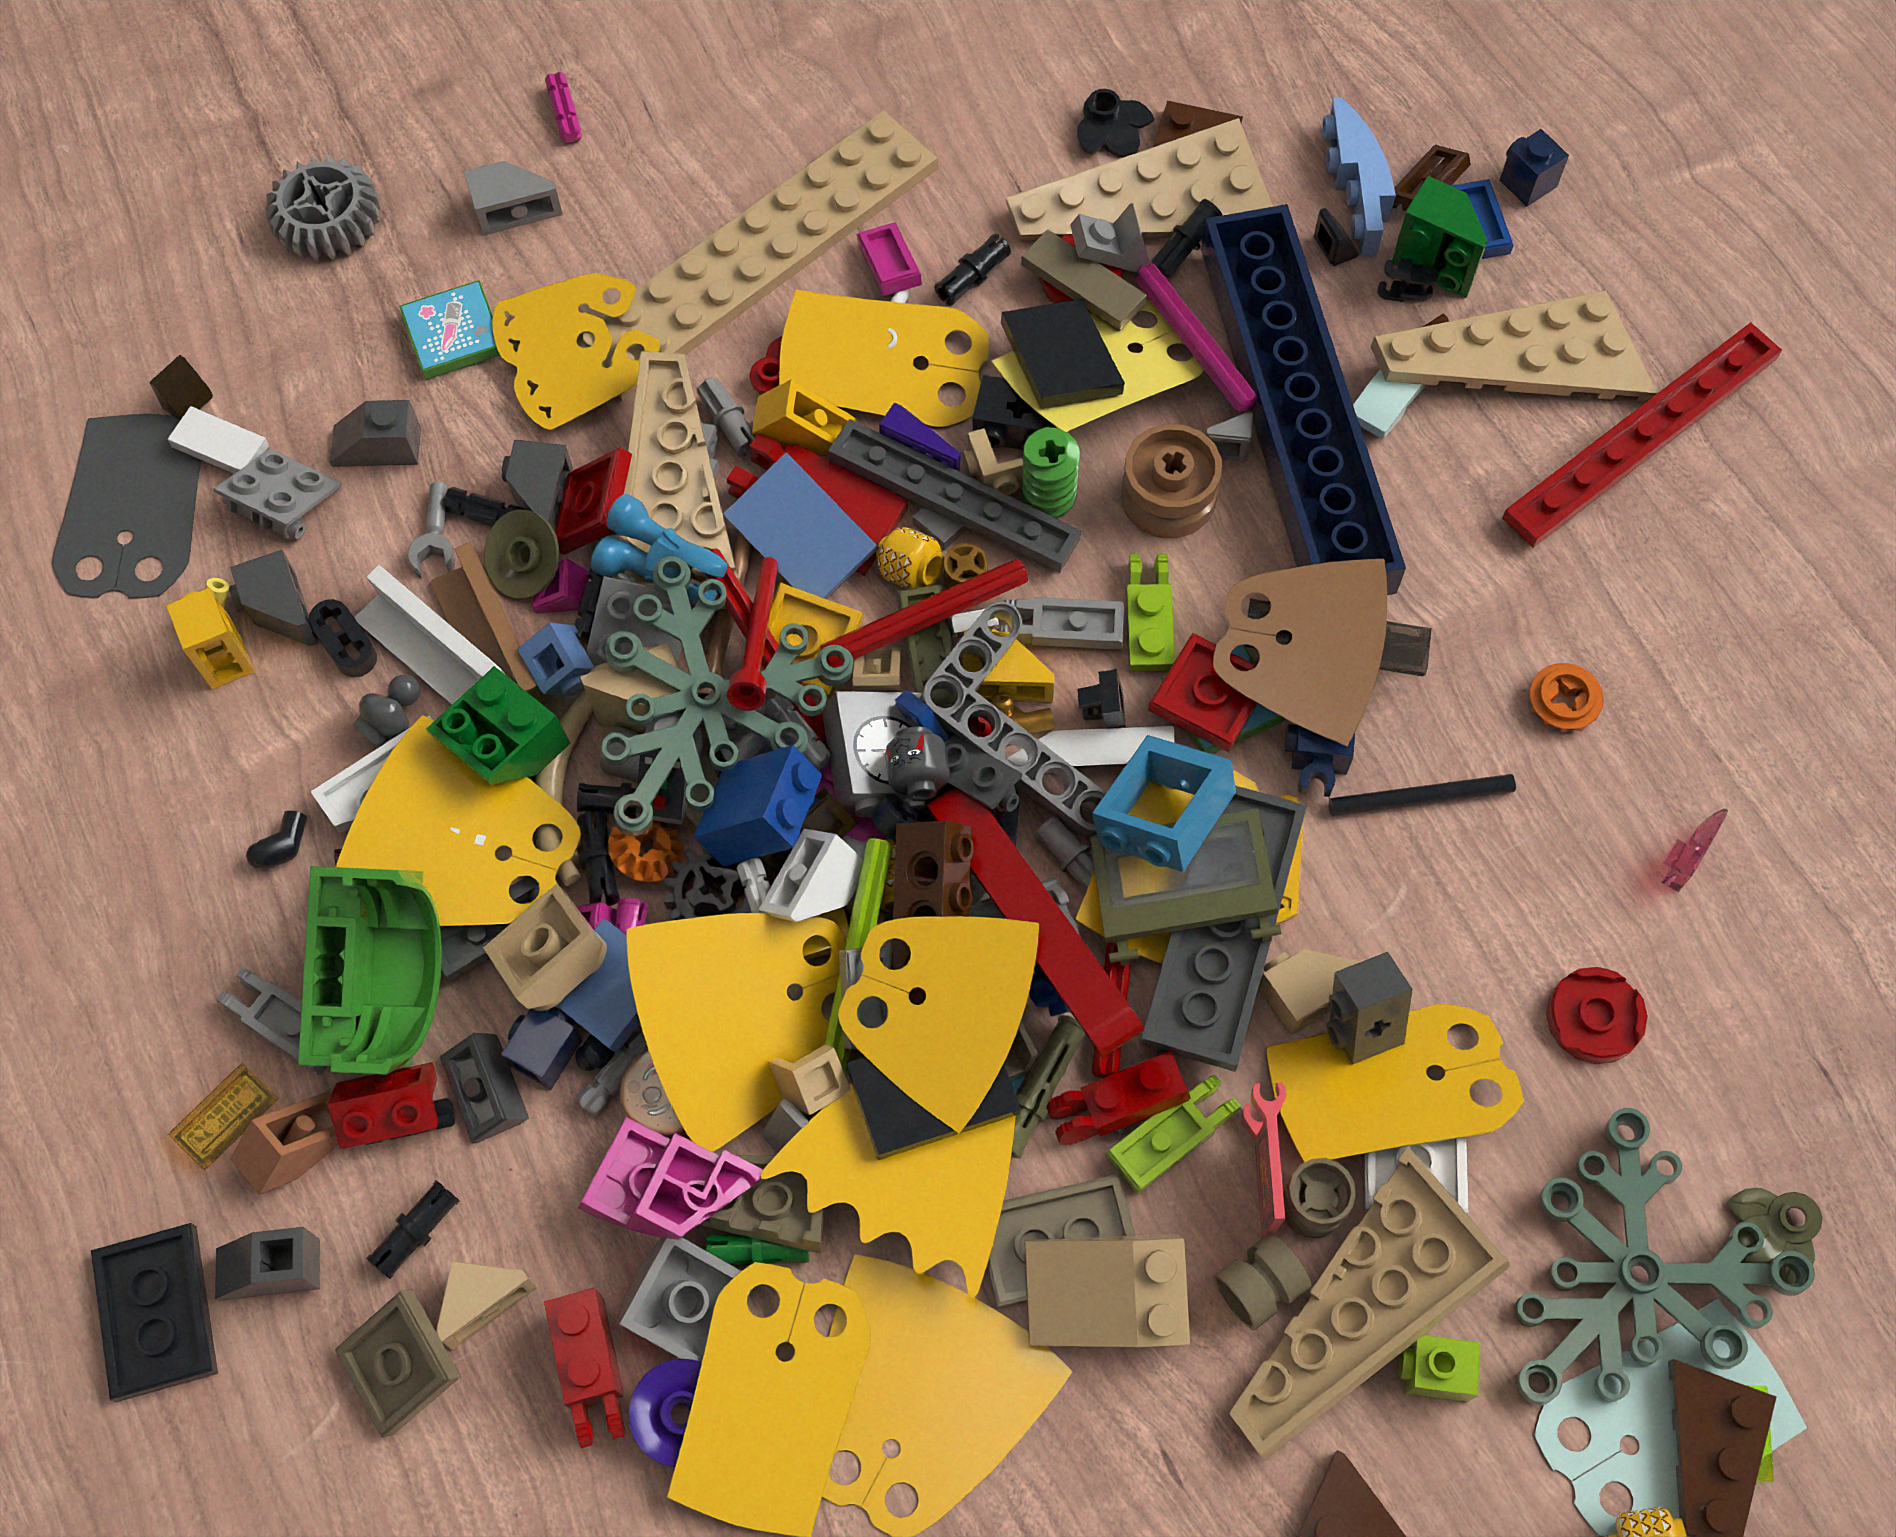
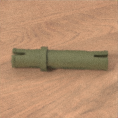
M1059 1016L1058 1022L1020 1094L1015 1093L1021 1111L1015 1117L1011 1157L1021 1158L1022 1152L1038 1121H1045L1048 1115L1046 1106L1085 1034L1076 1019L1070 1016Z

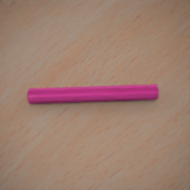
M1150 263L1146 267L1140 266L1137 270V283L1234 409L1240 413L1247 409H1253L1256 405L1257 394L1155 264Z

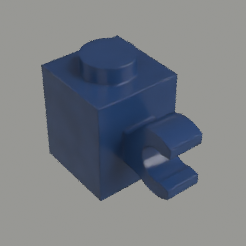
M1297 724L1287 725L1285 752H1292L1291 769L1302 770L1297 785L1300 794H1306L1309 780L1316 778L1324 784V797H1330L1336 781L1334 773L1347 775L1353 760L1355 733L1348 746H1345Z

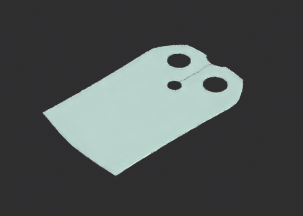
M1719 1299L1714 1300L1698 1311L1714 1326L1729 1324L1738 1328L1744 1334L1748 1344V1352L1745 1359L1737 1366L1722 1370L1708 1364L1702 1356L1700 1342L1677 1322L1657 1334L1663 1341L1664 1352L1661 1358L1653 1364L1642 1365L1637 1363L1631 1357L1629 1350L1622 1353L1623 1372L1629 1378L1630 1389L1628 1394L1621 1400L1608 1402L1597 1394L1595 1380L1601 1373V1367L1598 1365L1563 1383L1558 1396L1551 1402L1544 1404L1538 1418L1534 1436L1552 1470L1560 1471L1572 1481L1576 1497L1574 1504L1599 1536L1607 1537L1610 1534H1617V1517L1608 1514L1600 1503L1599 1494L1601 1489L1610 1482H1620L1631 1491L1633 1496L1631 1511L1664 1507L1671 1513L1673 1519L1680 1517L1676 1466L1679 1465L1676 1430H1673L1672 1422L1674 1397L1672 1380H1669L1668 1361L1675 1359L1777 1397L1762 1458L1807 1429L1798 1409L1769 1359ZM1646 1340L1637 1345L1642 1355L1646 1357L1654 1356L1655 1347L1651 1341ZM1714 1340L1713 1350L1716 1355L1727 1358L1730 1354L1728 1344L1722 1340ZM1605 1376L1603 1380L1605 1389L1611 1394H1619L1621 1391L1620 1381L1614 1376ZM1577 1417L1588 1425L1591 1432V1440L1584 1450L1579 1452L1570 1451L1560 1443L1557 1429L1559 1424L1566 1418ZM1626 1435L1634 1436L1639 1442V1451L1634 1455H1628L1620 1451V1441Z

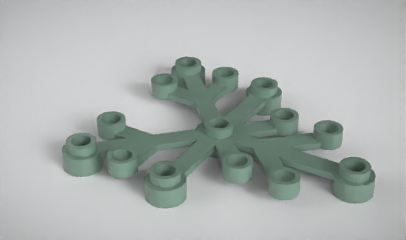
M675 556L660 559L653 569L654 587L661 595L669 598L673 614L662 609V604L656 596L645 594L638 597L634 603V617L640 625L646 627L653 626L681 641L690 675L645 651L641 640L631 632L620 631L614 633L605 644L606 662L614 671L629 673L638 669L678 691L651 698L646 694H635L630 697L626 704V714L631 723L637 726H645L654 718L684 711L675 726L631 737H626L621 733H611L602 741V756L606 762L612 765H621L630 757L660 750L634 794L623 796L614 807L615 824L622 833L628 836H639L651 827L653 822L651 803L678 759L687 786L685 790L687 805L695 811H704L713 804L714 788L710 782L705 780L693 738L702 720L711 746L709 760L713 768L718 771H729L736 766L738 761L737 746L729 740L722 716L768 740L770 751L789 746L783 744L780 740L781 735L784 733H792L797 737L798 741L794 746L803 755L807 749L808 737L801 725L790 721L779 724L755 710L742 711L729 703L727 690L730 679L724 680L719 675L709 672L699 637L714 612L725 605L726 587L721 581L716 579L704 581L698 590V602L692 610L687 595V590L690 586V568L683 559ZM667 568H676L680 571V575L671 579L667 578L663 572ZM708 590H717L721 597L718 600L710 601L704 597V593ZM644 605H652L657 611L652 616H644L639 610ZM789 624L782 629L780 646L765 671H761V674L767 682V690L798 705L799 710L803 714L817 716L823 712L826 705L827 696L824 689L815 684L803 686L799 682L818 678L822 683L829 686L842 685L849 680L852 674L853 657L846 648L839 645H829L818 653L817 658L792 664L795 657L806 650L808 632L799 624ZM790 634H797L803 641L801 644L793 646L788 644L785 638ZM620 643H628L633 647L630 653L624 655L615 651V647ZM831 656H837L842 659L844 664L839 668H832L827 664L826 660ZM707 687L712 689L715 695L709 700H703L697 693L700 689ZM814 694L820 698L821 702L819 705L812 707L808 706L803 698L806 695ZM642 703L647 705L650 710L644 716H637L632 712V708L636 704ZM617 742L624 745L625 751L620 755L614 756L607 751L608 746L612 743ZM720 749H727L732 753L733 757L727 762H721L716 759L715 753ZM702 788L708 792L709 797L703 802H697L691 798L693 790ZM636 805L643 812L640 817L630 819L625 816L624 811L628 806Z
M1632 1108L1620 1109L1611 1116L1605 1128L1607 1140L1618 1152L1620 1175L1610 1167L1609 1161L1604 1154L1593 1150L1585 1152L1576 1164V1172L1582 1181L1588 1184H1598L1623 1206L1626 1245L1582 1207L1584 1202L1583 1192L1574 1181L1568 1178L1552 1179L1545 1185L1539 1197L1540 1207L1548 1218L1557 1222L1567 1221L1611 1261L1577 1262L1571 1257L1558 1258L1549 1269L1551 1283L1557 1289L1564 1291L1571 1290L1578 1284L1615 1285L1602 1299L1544 1298L1537 1293H1527L1518 1300L1515 1306L1516 1317L1522 1324L1529 1327L1538 1326L1544 1320H1581L1545 1360L1536 1359L1524 1365L1517 1376L1518 1391L1526 1401L1532 1404L1544 1405L1551 1402L1561 1391V1374L1598 1336L1601 1373L1595 1380L1596 1392L1602 1399L1608 1402H1616L1625 1397L1630 1389V1381L1623 1372L1618 1313L1630 1300H1632L1635 1336L1630 1340L1629 1353L1637 1363L1642 1365L1653 1364L1661 1358L1664 1352L1663 1341L1657 1335L1655 1301L1700 1342L1702 1356L1708 1364L1717 1369H1731L1740 1364L1747 1355L1748 1344L1744 1334L1738 1328L1729 1324L1714 1326L1669 1284L1711 1285L1737 1308V1317L1745 1327L1759 1329L1772 1319V1306L1766 1298L1754 1295L1744 1285H1771L1780 1294L1786 1296L1799 1295L1812 1285L1815 1277L1814 1267L1805 1255L1797 1251L1782 1252L1772 1259L1770 1263H1740L1745 1256L1756 1253L1764 1243L1762 1230L1751 1222H1742L1734 1227L1729 1233V1242L1710 1263H1664L1656 1253L1649 1250L1645 1204L1664 1184H1670L1679 1177L1682 1172V1162L1673 1152L1660 1151L1650 1160L1648 1171L1642 1176L1639 1148L1649 1137L1650 1125L1647 1118L1640 1111ZM1620 1125L1630 1127L1634 1133V1139H1622L1617 1133V1127ZM1666 1160L1670 1162L1673 1166V1174H1661L1657 1169V1161ZM1584 1161H1597L1601 1166V1174H1589L1584 1168ZM1555 1194L1563 1195L1568 1201V1209L1558 1210L1553 1207L1551 1196ZM1739 1231H1747L1753 1236L1755 1241L1753 1247H1745L1739 1242ZM1560 1265L1569 1266L1574 1272V1281H1562L1557 1275V1267ZM1640 1266L1644 1268L1648 1274L1647 1282L1639 1283L1635 1281L1630 1273L1631 1267ZM1781 1267H1788L1795 1273V1284H1787L1781 1279L1779 1275ZM1526 1301L1537 1303L1541 1309L1540 1317L1529 1318L1523 1311V1303ZM1748 1303L1757 1304L1762 1309L1763 1318L1761 1321H1755L1748 1316L1746 1312ZM1639 1339H1647L1653 1343L1655 1347L1654 1356L1646 1357L1639 1352L1637 1347ZM1714 1340H1722L1728 1344L1730 1354L1727 1358L1716 1355L1713 1350ZM1531 1375H1540L1545 1379L1547 1384L1545 1392L1536 1393L1529 1387L1528 1379ZM1605 1376H1614L1620 1381L1621 1391L1619 1394H1611L1605 1389L1603 1385Z

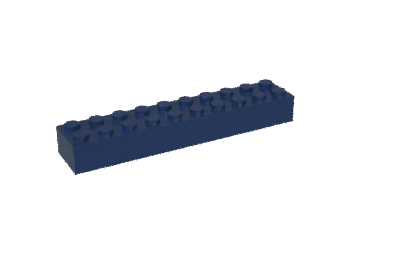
M1288 204L1206 218L1201 252L1237 370L1257 394L1256 405L1250 412H1253L1252 420L1297 567L1338 561L1384 559L1387 595L1397 594L1406 566Z

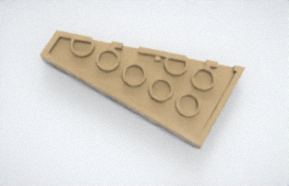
M1239 118L1006 198V205L1020 241H1037L1047 229L1060 238L1067 234H1072L1070 224L1078 214L1114 223L1130 203L1134 204L1143 238H1171L1175 234L1173 228L1176 225L1181 226L1199 206L1202 199L1212 202L1223 215L1273 207Z
M1606 290L1375 336L1370 346L1387 382L1437 385L1440 381L1464 382L1465 388L1481 389L1483 384L1500 385L1504 387V391L1570 396L1574 391L1597 393L1598 399L1613 400L1616 395L1636 396V402H1647L1657 394Z
M641 351L628 452L632 454L624 494H629L640 500L644 504L649 517L665 529L672 528L681 538L705 549H719L738 579L685 355ZM618 534V536L627 539L647 553L651 548V545L640 540ZM694 567L692 568L690 578L700 583L709 580L704 572ZM631 571L621 572L634 576V583L654 587V583L646 582L645 577ZM718 593L715 600H718L720 598Z
M1407 1146L1399 1158L1400 1164L1386 1184L1383 1183L1373 1197L1374 1203L1360 1224L1352 1228L1310 1291L1312 1296L1298 1317L1294 1316L1284 1330L1285 1336L1270 1359L1262 1363L1229 1413L1263 1460L1270 1457L1510 1267L1506 1257L1409 1146Z

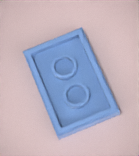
M787 452L723 513L765 558L773 557L778 562L777 571L794 588L824 599L830 597L879 549L870 537Z

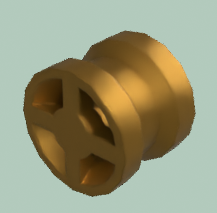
M966 543L953 546L947 551L944 557V584L946 589L987 572L988 559L985 552L976 545ZM963 574H973V576L961 577Z

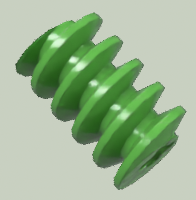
M1046 427L1030 435L1024 445L1022 502L1054 518L1065 515L1073 507L1077 495L1080 449L1076 440L1068 432L1059 428Z

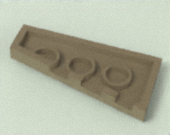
M776 1155L736 1156L764 1169ZM790 1171L768 1179H761L699 1225L821 1254L824 1208L815 1213L808 1212L807 1180L802 1174Z

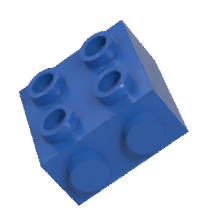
M793 744L738 761L733 769L721 772L714 788L713 804L704 811L693 838L723 867L793 848L800 837V830L809 807L814 802L815 792L822 774Z

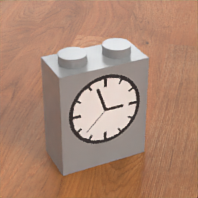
M836 691L822 712L827 748L831 753L829 760L836 800L849 813H855L858 817H870V810L887 794H892L907 802L911 807L926 812L928 809L927 805L941 794V789L936 790V795L928 800L913 801L908 799L907 795L894 791L889 784L885 760L886 746L894 739L898 731L917 726L910 717L905 719L895 705L896 701L894 699L903 692ZM911 692L920 699L922 692Z

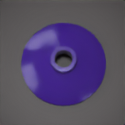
M674 1359L661 1363L643 1376L632 1394L629 1405V1425L633 1438L639 1448L649 1458L662 1465L676 1467L687 1422L684 1424L675 1423L671 1419L670 1412L672 1407L677 1404H683L691 1411L702 1362L692 1359Z

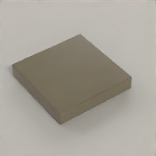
M413 1289L402 1290L335 1349L382 1438L398 1432L461 1377Z

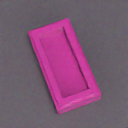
M896 222L856 234L858 246L882 296L922 285L921 273Z

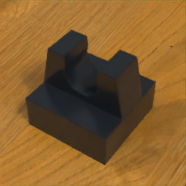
M1117 669L1099 671V684L1077 689L1079 708L1082 709L1084 720L1104 719L1107 729L1126 728L1123 687Z

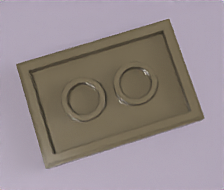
M1120 1174L1003 1201L993 1246L987 1263L997 1309L1027 1303L1024 1240L1136 1235Z

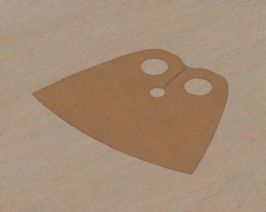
M1365 559L1313 564L1255 575L1234 584L1229 589L1224 607L1225 616L1229 621L1228 631L1224 637L1218 640L1213 657V667L1216 673L1235 690L1281 717L1316 734L1348 746L1371 697L1383 654L1387 625L1385 560ZM1251 593L1264 594L1271 603V609L1263 618H1248L1241 609L1243 599ZM1281 630H1287L1292 634V640L1287 645L1279 644L1276 641V634ZM1242 644L1253 646L1260 655L1258 665L1249 671L1237 670L1230 662L1232 650Z

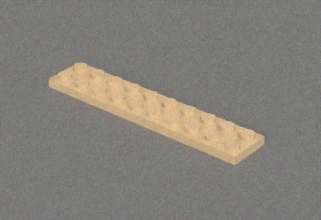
M883 110L637 288L630 308L625 314L619 317L601 314L599 318L605 321L613 339L606 360L602 362V366L608 368L612 365L611 359L621 335L631 330H639L657 338L660 343L659 352L688 354L938 169V158ZM582 332L579 334L576 340L578 346L582 348L590 347L595 341L593 333ZM633 344L627 349V357L631 360L640 359L641 351L645 352V349L640 344ZM637 384L628 391L618 395V397L622 401L636 392Z

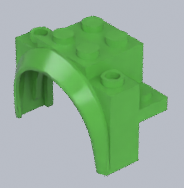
M310 866L298 1065L331 1066V1072L386 1075L397 1069L412 1065L413 1056L425 1041L433 1021L439 995L442 965L441 932L438 914L430 893L423 885V871ZM363 902L367 917H362ZM360 1015H361L360 1021H359V1024H358V1027H357V1030H356V1033H355V1028H356V1016H360Z

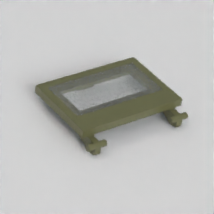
M1258 808L1221 814L1184 872L1165 866L1158 867L1147 860L1123 852H1113L1105 846L1099 845L1098 836L1090 837L1106 943L1117 941L1118 952L1109 953L1110 963L1120 962L1121 966L1131 965L1130 960L1139 958L1138 949H1128L1127 939L1257 917L1260 928L1251 930L1252 939L1262 938L1263 942L1272 941V936L1281 935L1280 925L1270 926L1268 916L1278 914V908ZM1176 822L1163 824L1162 826L1173 828Z

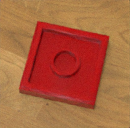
M619 447L568 473L555 527L559 553L565 555L613 533L607 527V517L613 503L624 494L632 458L631 453Z
M1192 633L1151 699L1148 711L1229 753L1258 703L1241 694L1220 678L1213 667L1216 644ZM1232 652L1230 654V662L1237 670L1249 671L1257 666Z

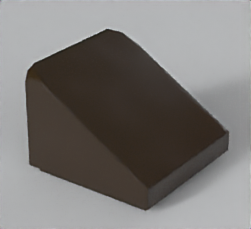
M182 355L177 356L149 382L162 409L179 420L183 418L190 406L200 410L213 398L210 388Z

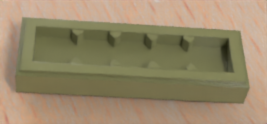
M941 584L897 591L899 609L901 610L942 592ZM948 618L905 637L914 692H923L927 681L953 650ZM936 689L930 693L931 700L936 706L949 708L954 705V697L946 689Z

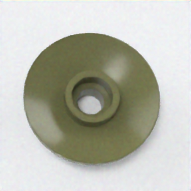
M514 510L506 513L495 522L488 534L484 551L485 566L491 582L501 593L516 599L532 598L549 586L558 568L559 544L552 526L543 516L529 510Z

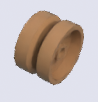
M1162 424L1147 429L1135 438L1126 453L1121 503L1127 517L1140 530L1160 538H1180L1193 534L1209 521L1216 507L1218 489L1222 477V458L1215 443L1203 432L1184 424Z

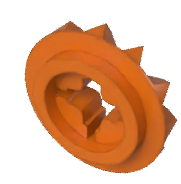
M1570 663L1552 664L1542 669L1534 677L1528 693L1532 703L1531 712H1536L1543 719L1544 726L1553 725L1560 728L1562 733L1571 729L1582 731L1593 721H1596L1604 703L1603 691L1597 679L1586 669ZM1560 690L1565 696L1579 695L1572 702L1571 708H1568L1565 703H1552L1557 698Z
M653 820L651 827L639 836H628L622 833L616 826L613 827L609 836L608 852L612 862L623 874L634 880L642 882L664 880L674 873L672 868L673 862H681L684 845L680 844L677 839V829L670 830L664 825V822ZM645 839H653V846L648 853L645 852L643 857L638 856L641 851L639 849L641 843Z

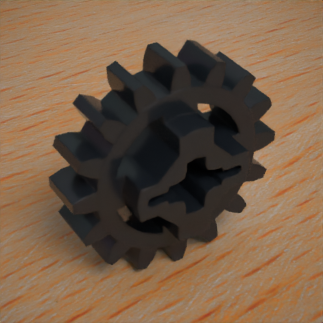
M704 847L703 854L698 856L691 849L686 850L688 863L685 865L673 862L672 868L677 878H665L664 885L671 894L663 897L666 909L673 910L669 914L671 921L723 914L752 913L747 897H745L739 909L736 907L738 898L745 894L744 889L746 888L742 886L737 870L739 863L723 867ZM694 878L693 889L686 892L688 884ZM706 883H709L711 888L716 889L718 893H723L725 904L719 898H715L712 893H709Z

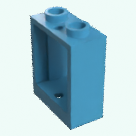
M1147 735L1092 813L1099 845L1105 846L1116 853L1123 852L1147 860L1158 867L1165 866L1184 872L1236 793L1231 760ZM1151 781L1194 794V797L1173 828L1128 815Z

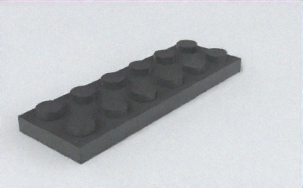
M1235 785L1236 793L1222 814L1258 808L1279 912L1307 805ZM1239 838L1201 845L1193 857L1185 888L1247 878ZM1278 914L1268 916L1270 926H1275ZM1258 917L1172 932L1140 1044L1166 1052L1171 1050L1173 1054L1233 1072L1236 1071L1271 942H1263L1262 938L1252 939L1251 930L1260 928Z

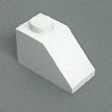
M804 829L758 910L761 913H768L776 918L797 922L847 906L853 894L857 891L863 858L837 834Z

